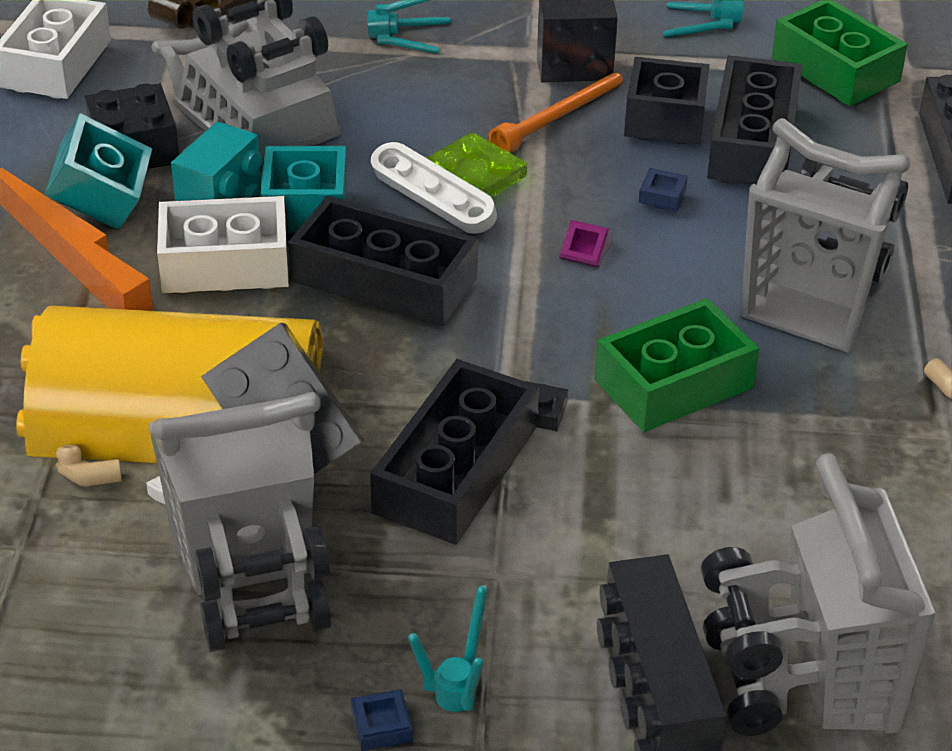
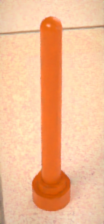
M617 72L612 73L518 124L504 122L492 128L488 133V141L492 150L502 157L513 153L520 148L524 137L619 87L623 83L622 75Z

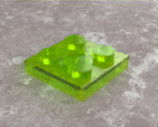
M472 131L427 157L430 161L488 194L491 198L527 176L528 163Z

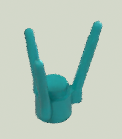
M401 0L390 4H376V10H368L369 39H377L378 45L390 44L438 54L440 52L439 47L392 37V35L398 34L399 27L450 24L451 18L398 19L397 13H391L392 11L411 7L429 0Z
M712 0V4L667 2L666 7L669 9L711 12V18L718 21L665 30L663 36H680L720 28L732 29L733 23H741L744 2L743 0Z
M483 585L477 588L463 658H448L443 661L436 671H433L419 636L416 633H411L408 637L413 654L423 675L424 690L435 692L436 702L447 711L461 712L464 710L470 711L474 708L476 689L484 665L482 658H476L487 596V588Z

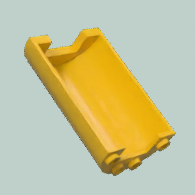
M48 306L41 316H34L31 329V345H24L21 352V369L23 372H26L24 410H19L17 415L18 437L25 438L27 456L57 458L56 451L59 447L78 445L81 448L82 459L107 461L119 459L122 462L157 463L148 424L160 418H175L221 410L222 407L201 376L279 323L287 324L318 372H320L324 351L320 322L314 319Z

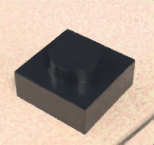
M528 382L539 386L537 428L558 431L568 402V389Z

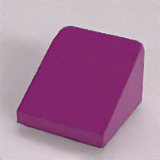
M570 220L559 258L599 268L611 244L610 228Z

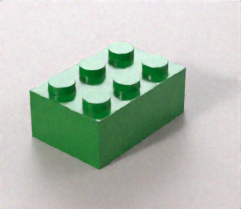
M820 0L776 20L772 58L780 62L803 64L802 77L836 97L840 102L852 106L901 82L908 44L834 0Z
M705 298L598 339L594 380L644 433L754 388L760 348L714 303Z

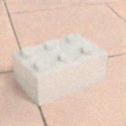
M32 0L0 39V88L12 89L21 93L29 92L47 95L52 98L68 99L111 41L106 3L90 0Z
M284 196L159 202L157 256L162 293L289 287Z

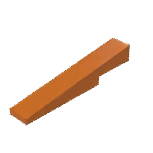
M2 167L0 168V205L108 309L153 311L150 279L109 253L107 235Z

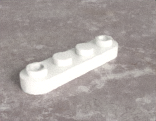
M389 142L379 146L373 152L371 164L378 179L463 231L472 234L482 233L490 229L496 222L497 211L493 199L488 194L398 142Z

